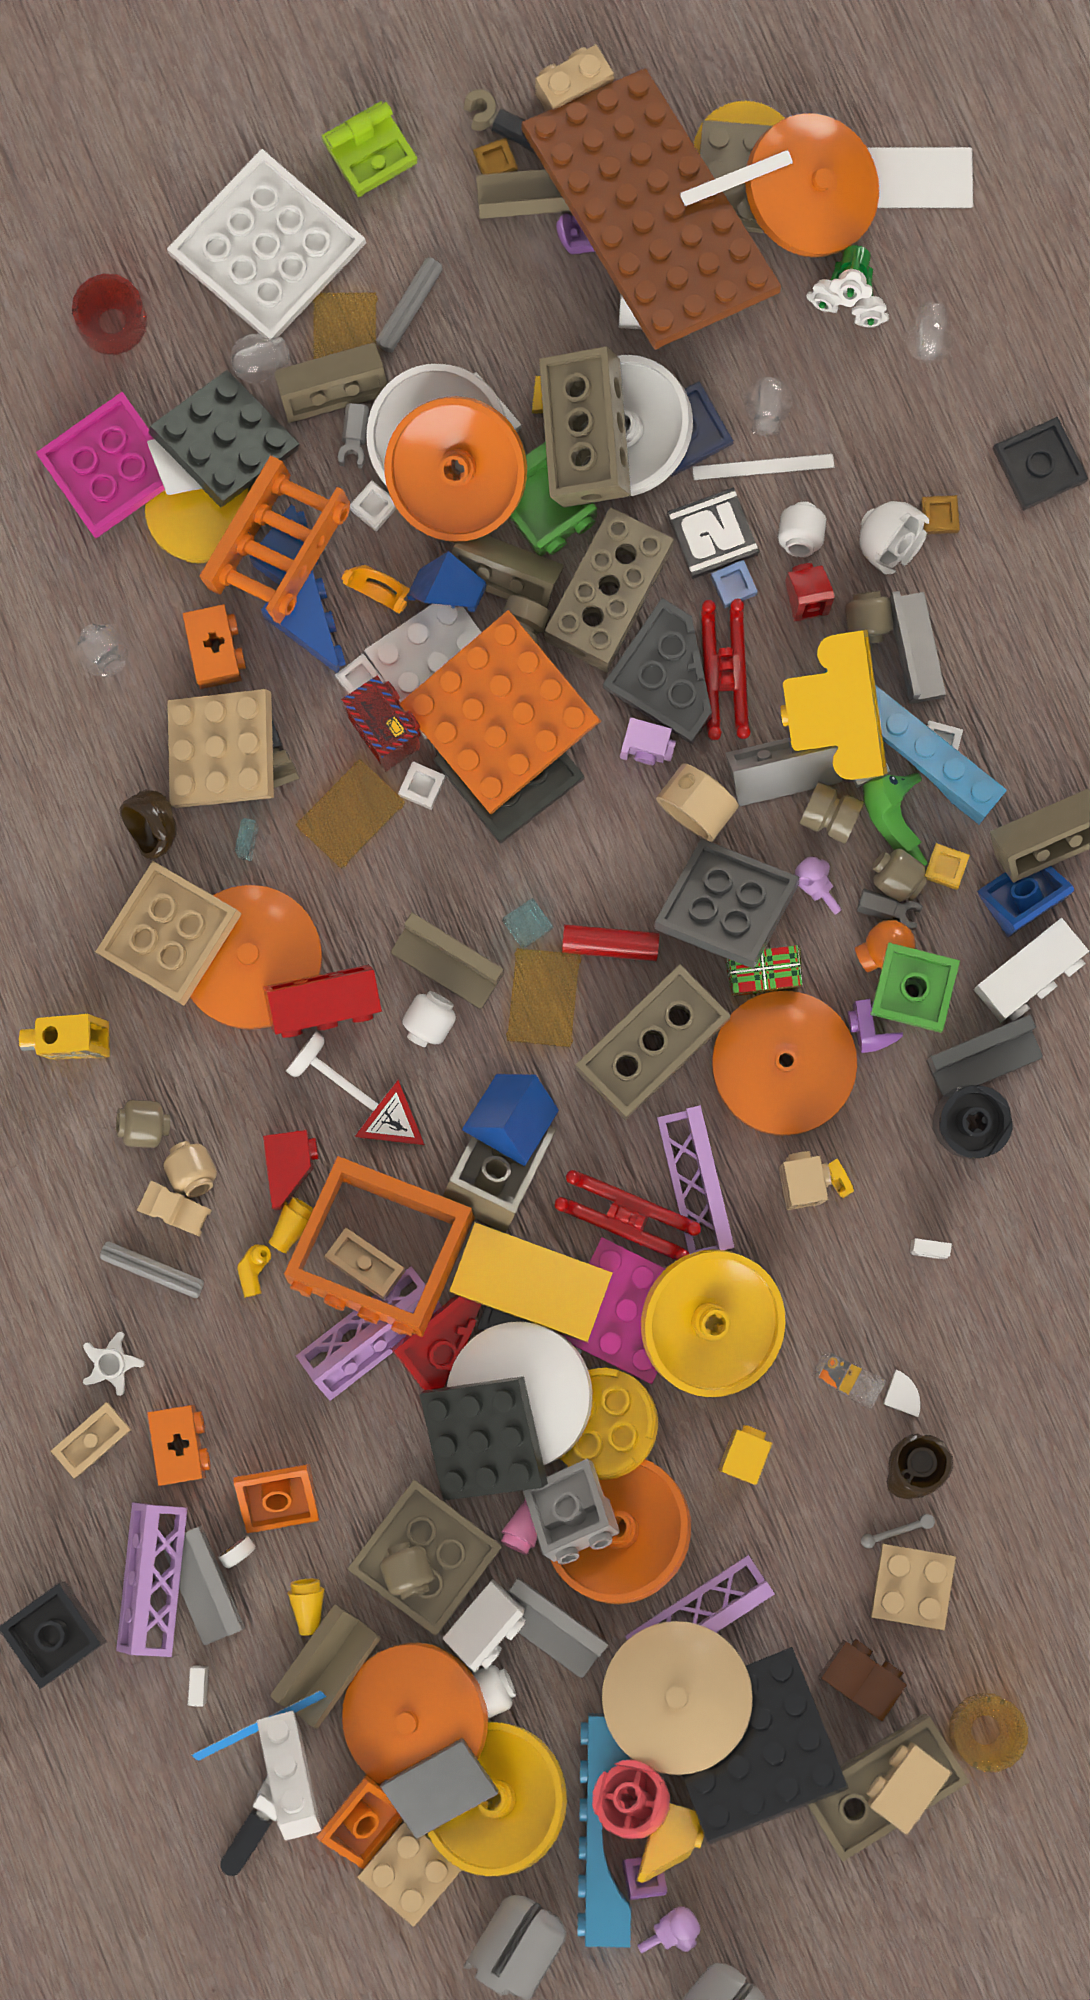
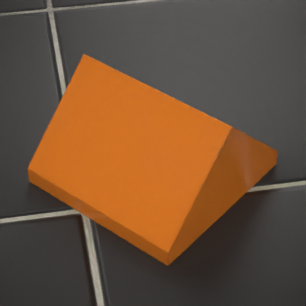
M310 1464L233 1477L247 1534L319 1521Z
M367 1774L322 1827V1831L316 1837L320 1842L362 1869L368 1865L404 1821L381 1789V1785L372 1780Z

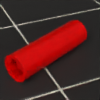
M564 924L562 953L657 962L660 933Z

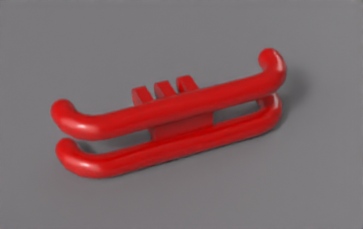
M738 598L734 599L730 604L731 648H720L718 655L715 622L716 604L712 600H706L701 608L703 671L712 710V717L706 724L708 738L713 741L720 739L722 736L719 708L720 691H733L736 736L744 740L751 733L748 718L744 635L745 605Z
M576 1170L567 1172L566 1181L569 1184L613 1201L607 1215L565 1197H559L554 1202V1206L558 1211L574 1216L674 1260H678L690 1253L679 1245L644 1231L648 1218H653L691 1236H697L701 1232V1225L690 1218Z

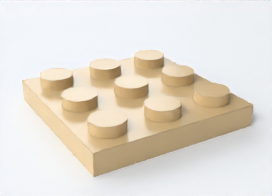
M261 689L168 700L169 796L172 807L181 808L274 798L271 691Z
M152 861L95 952L184 1006L242 913Z

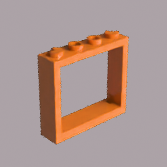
M337 1156L285 1270L284 1276L288 1283L291 1284L290 1288L300 1292L303 1296L310 1297L311 1293L325 1298L323 1302L335 1309L344 1310L346 1306L358 1311L357 1316L365 1321L377 1324L381 1320L391 1324V1329L400 1335L406 1334L411 1336L414 1333L423 1337L474 1221L472 1208ZM342 1182L452 1224L413 1314L303 1270Z

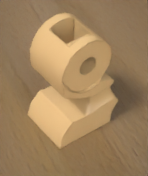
M150 1181L137 1209L140 1213L151 1217H160L164 1223L199 1237L202 1233L200 1230L205 1219L212 1211L182 1194L170 1192L166 1187Z

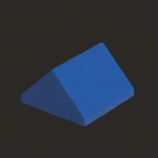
M1050 866L1016 882H1012L1005 872L979 889L977 893L1006 936L1010 937L1067 899L1075 890L1069 881Z
M496 1074L463 1126L462 1131L519 1164L526 1166L559 1109L536 1075Z

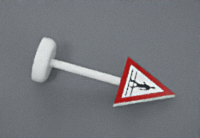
M315 1031L286 1069L288 1074L298 1077L311 1064L373 1111L354 1137L425 1145L399 1080L397 1079L379 1104L316 1057L325 1043L324 1037L319 1032Z

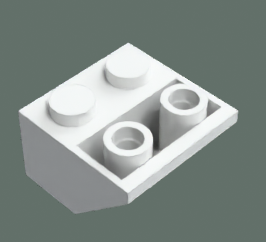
M492 1579L445 1634L443 1640L474 1672L480 1665L487 1669L501 1653L502 1648L498 1645L501 1640L506 1636L511 1641L525 1624L526 1619L522 1616L526 1608Z

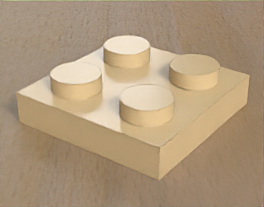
M882 1543L870 1617L945 1630L956 1556Z
M403 1822L357 1878L414 1927L462 1869L445 1859L426 1834L416 1839L406 1823Z

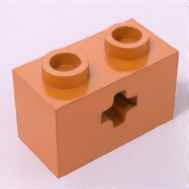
M224 604L182 613L199 688L205 689L242 681L240 670L246 669L242 648L235 649L233 636L239 635L235 614L228 615ZM219 640L221 644L219 645L220 652L213 653L211 649L212 641Z
M195 1405L147 1412L158 1486L206 1478L205 1470H210L211 1466L208 1449H201L199 1434L205 1433L202 1411L196 1412ZM177 1434H180L183 1440L189 1441V1447L183 1449L184 1455L180 1456L179 1450H173L171 1447L172 1443L177 1441Z

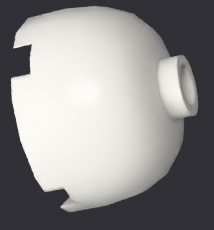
M890 501L878 506L876 509L869 510L861 522L860 548L863 555L883 574L895 573L896 571L892 567L896 566L900 561L905 566L920 550L927 536V532L923 530L924 522L929 524V519L920 510L906 502Z

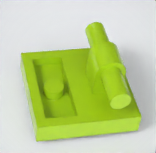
M380 101L321 135L323 143L358 198L418 163L415 153L391 117L393 112L387 102L383 103Z

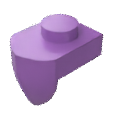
M568 213L561 215L557 221L556 231L559 240L567 252L572 255L595 252L575 217L570 216Z
M870 999L855 1001L852 1005L853 1011H848L850 1032L857 1033L861 1053L883 1049L903 1037V1033L875 1034L873 1015H870L872 1009Z

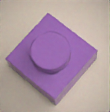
M642 1857L625 1859L622 1865L629 1900L666 1895L667 1886L664 1872L641 1883L636 1880Z

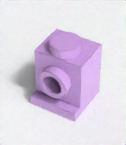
M630 717L620 759L627 760L628 755L632 754L635 755L634 759L647 765H655L656 761L661 763L664 760L671 762L676 741L670 739L672 729Z

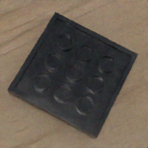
M793 1647L745 1666L752 1688V1709L744 1735L736 1747L717 1764L699 1772L682 1774L709 1845L849 1789Z

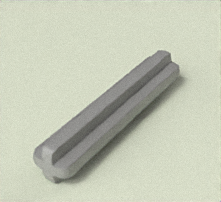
M428 257L424 260L379 334L376 342L384 351L389 353L394 351L441 274L442 265L435 259Z
M106 1242L101 1250V1260L190 1297L198 1298L204 1287V1281L112 1242Z

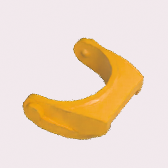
M367 565L354 567L350 570L346 569L342 575L341 580H343V584L359 591L399 614L405 609L407 601L404 599L409 593L410 588L389 575ZM372 578L380 582H383L386 585L390 586L393 590H395L397 594L393 593L388 588L369 580Z

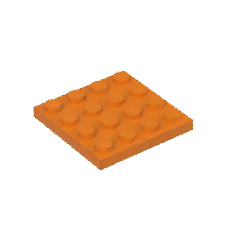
M509 610L399 703L490 814H493L601 722L599 717Z

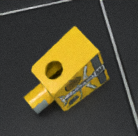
M90 1014L36 1018L35 1029L20 1030L19 1045L22 1051L35 1050L36 1055L48 1059L110 1057L109 1021Z

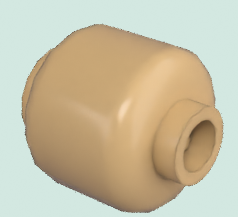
M188 1141L174 1145L170 1149L171 1154L166 1157L163 1163L164 1171L173 1190L176 1193L186 1195L188 1198L198 1197L208 1192L213 1186L212 1182L215 1180L217 1172L206 1147L201 1144H190Z

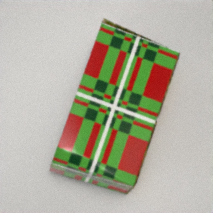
M800 945L764 949L754 969L725 958L732 997L793 990L803 986Z

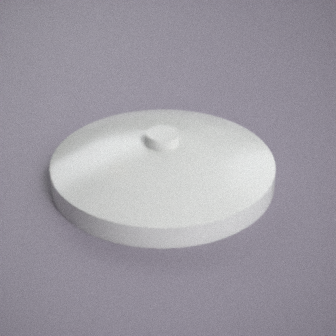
M619 355L631 496H635L661 484L679 466L691 440L693 415L685 389L664 366L641 356Z
M448 364L417 366L392 379L380 392L371 408L366 434L367 448L372 465L383 483L386 485L384 464L389 440L403 418L417 407L437 398L462 396L482 401L492 406L506 418L500 400L489 385L474 373ZM456 460L455 468L457 471H465L464 466Z
M508 1322L490 1327L476 1335L461 1350L450 1371L447 1387L524 1376L544 1466L565 1455L576 1444L587 1426L593 1397L591 1378L587 1366L571 1342L558 1332L530 1322Z

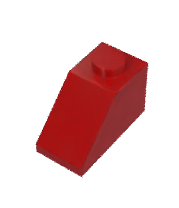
M804 563L794 566L792 571L787 573L785 580L794 622L829 615L835 596L823 565L813 567L812 563Z
M307 1130L263 1136L271 1204L274 1210H282L284 1203H288L314 1169L312 1160L319 1159L316 1138H310Z

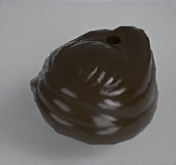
M146 789L139 791L138 794L133 795L122 803L119 809L121 819L133 837L141 855L152 860L166 854L172 847L177 835V825L172 813V807L166 796H163L158 791Z
M911 1434L898 1442L891 1451L888 1460L889 1474L886 1481L888 1491L899 1498L914 1499L931 1494L943 1486L953 1469V1456L945 1442L932 1435L922 1436L920 1434ZM905 1473H909L910 1478L905 1479L903 1475Z

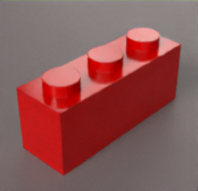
M369 964L263 987L271 1029L275 1035L281 1034L282 1038L303 1034L302 1029L317 1026V1030L332 1029L338 1026V1021L351 1018L354 1023L369 1021L374 1018L373 1014L382 1012L374 969Z

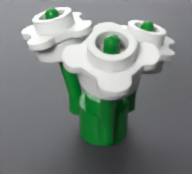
M852 245L845 248L842 260L835 263L831 279L819 280L818 283L814 284L813 291H809L806 296L817 309L824 312L836 313L839 309L838 305L846 307L856 305L852 308V314L856 316L854 318L856 325L875 327L889 320V314L885 313L887 306L884 304L883 299L873 296L872 277L874 270L869 267L871 254L862 246Z

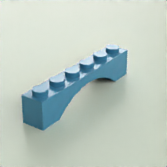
M875 685L883 741L922 772L954 806L980 825L1007 789Z
M588 1713V1722H581L580 1745H588L587 1760H580V1783H587V1798H580L579 1821H587L586 1836H579V1859L586 1860V1875H578V1898H585V1913H578V1936H585V1947L630 1948V1903L619 1890L609 1871L603 1850L602 1823L592 1807L593 1790L601 1774L604 1771L608 1773L611 1768L617 1766L615 1763L622 1760H630V1757L619 1747L613 1738L604 1714Z

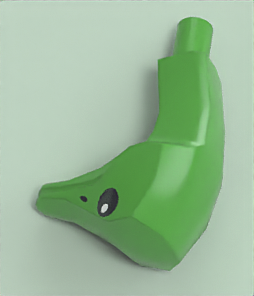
M913 773L905 776L883 775L870 779L862 787L864 804L871 821L894 850L903 849L924 866L927 865V860L917 846L922 842L906 825L900 808L905 794L915 784L919 783L922 777L919 773Z

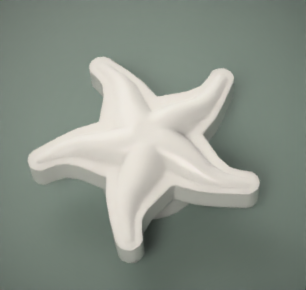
M118 1332L109 1342L106 1349L94 1348L89 1342L83 1345L85 1352L94 1362L92 1374L83 1380L85 1385L107 1379L115 1386L116 1394L122 1396L125 1392L124 1372L134 1366L141 1368L145 1365L143 1360L124 1354L122 1340L125 1334L123 1332Z

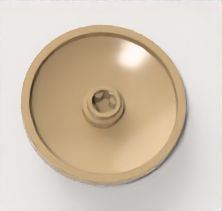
M681 1621L664 1622L639 1631L630 1637L616 1652L604 1678L602 1689L603 1712L613 1738L630 1758L649 1765L660 1773L690 1774L717 1764L739 1743L748 1726L751 1715L752 1688L747 1669L741 1657L722 1636L695 1623Z

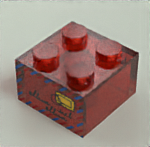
M376 675L342 698L341 701L345 715L384 771L387 772L421 749L419 737L422 734L419 730L421 727L410 710L404 713L401 710V705L399 704L400 696L389 681L383 684Z

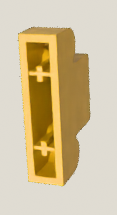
M868 630L828 636L820 642L817 650L818 660L824 668H827V672L784 680L783 689L786 704L781 705L783 726H789L791 745L795 751L838 746V750L833 756V767L840 777L855 780L883 776L888 772Z

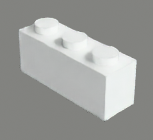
M1060 918L973 990L1000 1023L1008 1017L1015 1021L1030 1009L1026 1004L1027 1001L1036 994L1040 999H1043L1058 986L1054 980L1063 972L1070 977L1086 963L1082 960V957L1089 950L1067 923Z
M294 1711L257 1720L277 1823L285 1841L322 1831L301 1729Z

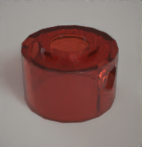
M103 273L90 277L79 286L73 297L72 314L81 338L91 349L102 354L118 355L130 351L141 341L146 332L147 315L139 291L128 279L117 274ZM110 309H117L126 317L124 328L114 334L103 331L99 326L101 315Z

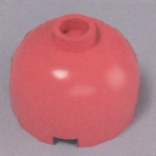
M622 1760L615 1763L617 1766L611 1768L608 1773L604 1771L598 1778L593 1790L592 1807L595 1814L598 1815L599 1821L602 1823L601 1825L609 1832L627 1839L644 1838L654 1833L664 1823L669 1811L670 1794L663 1778L649 1765L637 1760Z

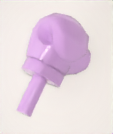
M807 857L795 870L794 875L799 876V887L810 895L814 901L822 897L834 915H836L842 909L829 893L833 887V884L827 877L830 865L827 861L820 860L817 857Z
M677 1907L654 1925L656 1934L638 1944V1948L641 1953H644L662 1942L666 1949L676 1945L683 1952H687L697 1945L696 1937L699 1935L701 1927L689 1908Z

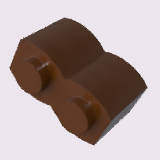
M854 1639L852 1644L843 1640L818 1677L883 1722L907 1686L905 1682L900 1680L904 1673L886 1660L882 1666L870 1658L873 1651L857 1639Z

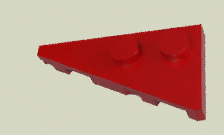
M455 1295L432 1314L423 1337L414 1333L411 1336L406 1335L391 1348L392 1352L423 1391L444 1387L457 1356L467 1344L477 1321L475 1318L482 1304Z

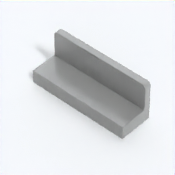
M899 591L892 592L889 599L892 607L893 629L909 704L944 698L946 692L925 594L921 592L900 596Z
M789 737L726 752L727 765L734 781L737 803L739 806H744L815 789L818 781L826 785L840 783L842 777L835 772L833 767V756L838 747L835 745L795 751L792 748L791 738Z
M199 1526L185 1532L179 1588L202 1643L208 1645L243 1630L245 1626L203 1527ZM163 1549L170 1565L171 1557L168 1555L165 1549Z
M518 1577L508 1590V1593L526 1608L522 1616L526 1621L518 1633L575 1675L583 1678L597 1657L602 1655L608 1646V1642Z

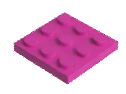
M123 392L113 397L36 452L95 538H98L165 490L147 441L154 439L148 433V427Z
M602 1237L589 1264L612 1272V1276L589 1340L584 1342L562 1333L559 1334L564 1336L573 1346L652 1385L658 1371L650 1362L643 1345L641 1316L649 1290L665 1268Z

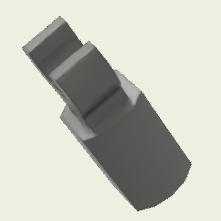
M863 889L857 912L882 920L894 919L905 924L910 930H915L917 923L908 921L905 915L908 910L921 912L923 906L914 901L901 904L887 895Z

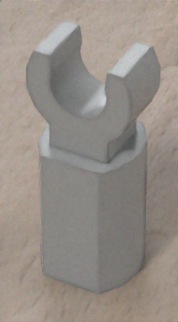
M353 403L346 405L342 441L345 445L338 452L340 466H344L345 458L348 454L358 456V468H363L365 464V455L361 445L366 443L370 408L366 405Z

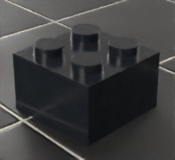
M65 1581L55 1585L0 1625L1 1634L39 1689L50 1684L107 1642Z

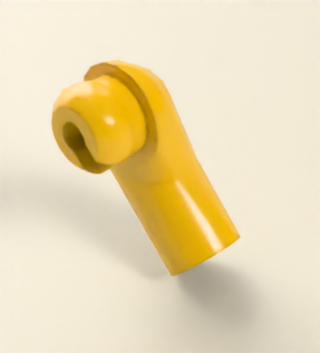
M256 1244L251 1246L237 1265L244 1298L262 1294L258 1274L271 1259V1251L265 1245Z

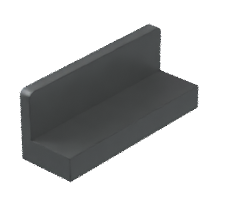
M1031 1014L927 1059L926 1061L942 1097L950 1090L959 1086L981 1085L1040 1060L1043 1054L1032 1032L1036 1026Z

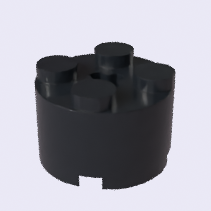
M966 1085L950 1090L940 1099L934 1111L932 1129L940 1144L950 1153L959 1157L978 1159L993 1155L1006 1145L1012 1134L1013 1121L1008 1102L1000 1093L986 1086ZM977 1114L975 1121L979 1124L978 1128L968 1129L969 1122L966 1120L968 1115L974 1116Z

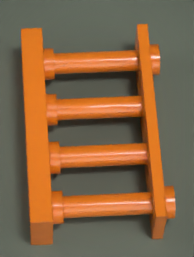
M270 455L199 577L209 590L221 595L226 586L231 584L268 602L266 610L274 622L281 624L285 615H289L295 608L299 591L337 526L343 524L347 519L351 503L344 490L336 487L331 498L327 499L291 482V475L283 461ZM285 494L322 513L311 530L273 512L272 507L277 498ZM267 524L303 541L304 544L295 559L293 560L255 542L254 537L260 527ZM249 554L287 572L277 590L237 572V566L243 556Z

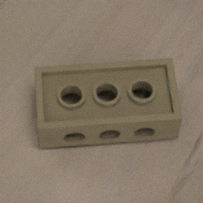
M605 346L539 359L550 497L565 508L631 496L620 358Z
M610 507L544 631V641L608 673L672 552L674 539ZM626 554L631 556L634 561L630 564H622L616 558ZM611 585L618 592L614 595H605L600 589L603 586ZM588 616H596L602 622L597 626H588L583 620Z
M679 964L575 1065V1070L626 1121L730 1020L731 1015ZM673 1010H682L687 1014L689 1021L683 1026H676L670 1021L669 1013ZM647 1035H656L662 1040L663 1046L657 1051H650L644 1047L642 1040ZM625 1059L631 1060L637 1067L636 1073L632 1076L621 1075L616 1068L618 1062Z
M926 1713L842 1764L840 1767L849 1789L808 1805L842 1862L897 1828L867 1804L870 1798L867 1795V1791L879 1775L885 1778L893 1767L889 1761L901 1745L907 1747L910 1742H913L952 1772L926 1809L970 1782L933 1720ZM850 1798L861 1799V1809L855 1815H846L843 1812V1806Z

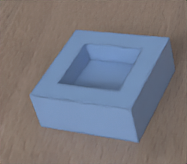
M744 560L711 573V580L724 609L730 607L734 599L738 598L744 601L756 596L758 593Z

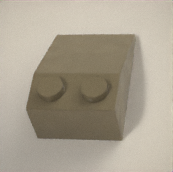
M549 1126L526 1166L519 1164L472 1136L442 1197L472 1208L475 1219L506 1233L556 1129Z

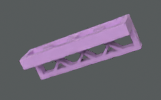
M701 1105L686 1108V1111L657 1117L679 1214L687 1218L689 1215L697 1220L696 1222L713 1230L716 1246L696 1250L693 1236L684 1232L688 1252L691 1254L710 1249L733 1250L734 1244ZM687 1119L690 1135L683 1146L669 1138L667 1123ZM690 1140H692L695 1153L686 1148ZM671 1145L680 1150L675 1159ZM683 1152L697 1161L698 1170L691 1181L677 1172L676 1163ZM699 1175L703 1188L695 1184ZM679 1180L688 1185L684 1193H682ZM691 1187L705 1195L707 1205L700 1216L689 1211L685 1206L684 1199ZM707 1211L709 1212L711 1224L703 1219Z
M411 1266L405 1270L406 1272L385 1300L377 1295H373L372 1298L413 1314L426 1284ZM412 1281L418 1286L406 1297H399L401 1290ZM439 1301L435 1307L434 1312L442 1307ZM354 1310L297 1354L296 1357L313 1382L331 1401L393 1353L391 1348L402 1340L406 1334L400 1335L391 1329V1324L381 1320L377 1324L365 1321L358 1317V1311ZM350 1329H357L355 1336L351 1340L341 1342L345 1333ZM321 1352H328L326 1359L313 1368L309 1361Z
M132 1502L116 1649L118 1652L129 1655L172 1657L187 1516L186 1507ZM159 1514H175L174 1530L164 1538L158 1530ZM165 1549L171 1557L170 1567L160 1575L154 1567L155 1557ZM161 1586L167 1594L166 1604L156 1612L150 1605L151 1594ZM157 1624L163 1632L161 1648L145 1647L147 1632Z
M747 1555L626 1634L625 1637L628 1640L639 1631L658 1624L666 1619V1622H670L672 1614L678 1610L693 1612L692 1623L697 1624L699 1614L707 1615L708 1617L699 1622L698 1625L718 1632L773 1596L774 1592L767 1581L764 1580L750 1556ZM747 1566L758 1584L746 1592L732 1590L731 1584L734 1573ZM728 1578L726 1588L716 1586ZM710 1589L725 1592L722 1608L716 1612L700 1610L702 1595ZM729 1594L739 1595V1597L728 1603ZM697 1598L695 1608L686 1606Z

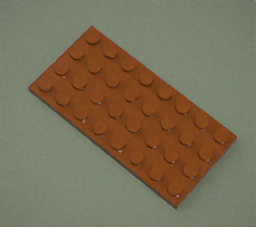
M646 68L591 91L555 110L550 109L522 122L524 135L654 350L780 293L781 284L723 191L690 205H684L680 193L712 181L715 178Z

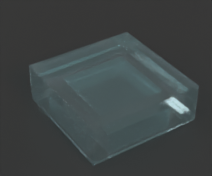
M246 818L241 820L235 848L239 859L252 861L259 829L256 820Z
M533 898L506 915L502 920L522 949L535 942L554 927Z

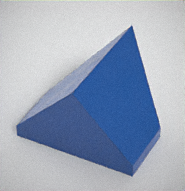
M448 551L419 569L407 596L408 600L415 601L417 599L428 604L451 605V608L454 609L455 606L468 607V611L475 612L487 586L481 577Z

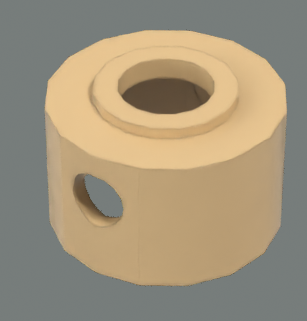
M686 763L681 764L656 797L659 805L677 822L697 836L713 842L739 808L736 799L718 781Z

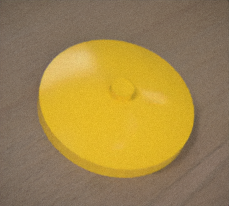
M710 1249L694 1252L668 1266L650 1288L641 1316L643 1345L654 1368L663 1378L677 1388L703 1397L731 1395L744 1390L759 1380L776 1359L785 1333L784 1303L773 1279L754 1261L738 1253L726 1250Z
M488 1722L486 1742L478 1761L499 1790L498 1794L427 1834L439 1853L456 1867L481 1876H504L530 1867L552 1847L564 1822L567 1793L560 1765L554 1754L541 1739L516 1725Z

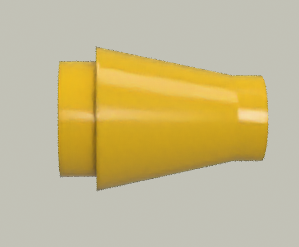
M292 1197L289 1203H284L273 1235L268 1243L286 1254L290 1247L301 1237L314 1208L296 1197Z
M315 1578L292 1581L288 1596L298 1625L299 1635H313L321 1623L324 1588L320 1587V1580Z

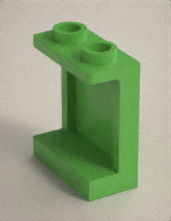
M545 441L526 455L527 480L525 490L519 505L510 516V519L539 556H543L547 552L550 555L557 553L567 544L565 539L575 532L580 535L589 530L596 521L594 519L597 517V507L594 503L563 508L550 497Z

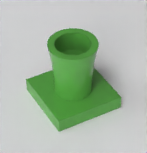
M888 943L870 1015L941 1033L944 1029L960 960ZM908 986L916 988L917 997L908 995L905 988Z

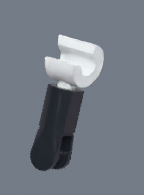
M268 1775L254 1800L252 1807L255 1809L249 1814L220 1862V1868L225 1875L235 1876L242 1870L273 1821L270 1818L274 1821L277 1820Z

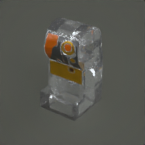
M827 1350L823 1352L811 1375L819 1382L867 1410H872L887 1381Z

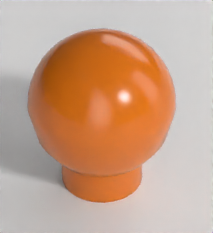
M895 920L882 921L869 931L866 942L855 947L858 960L866 972L869 973L879 967L882 968L888 943L915 949L914 935L905 924Z

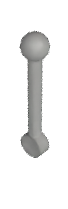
M924 1514L918 1521L876 1535L865 1534L861 1538V1544L867 1549L872 1548L876 1542L921 1527L930 1529L934 1526L935 1520L933 1516Z

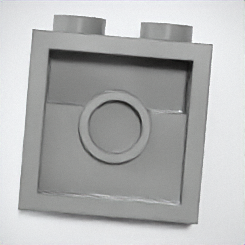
M589 1459L548 1476V1484L543 1488L523 1490L542 1553L553 1562L558 1561L559 1564L573 1562L579 1557L578 1551L589 1546L592 1549L604 1548L612 1543V1536L620 1533L610 1500L604 1496L594 1464Z

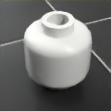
M798 502L784 509L780 517L779 543L792 556L808 557L812 555L824 543L825 515L820 509L809 502Z
M429 991L427 995H416L402 1020L404 1027L409 1031L407 1038L422 1047H426L428 1043L441 1044L456 1020V1015L452 1010L454 1006L452 1002L432 991Z
M490 1665L487 1669L482 1668L472 1673L480 1685L487 1706L488 1719L511 1708L512 1698L516 1696V1691L506 1669L499 1670L498 1667Z

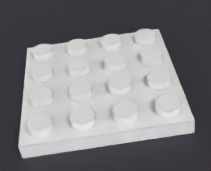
M261 149L167 248V251L171 257L272 344L366 244V239L267 152Z

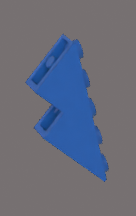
M291 504L282 516L308 528L304 511L296 512L295 506ZM272 527L260 544L294 560L304 542ZM249 556L252 566L280 585L287 572L256 557ZM312 570L297 595L295 608L289 615H285L281 624L274 622L266 610L268 602L261 611L264 619L334 672L338 673L340 671L339 667L346 665L341 645L333 646L330 633L337 632L331 611L324 613L321 603L322 599L327 598L322 577L315 579Z

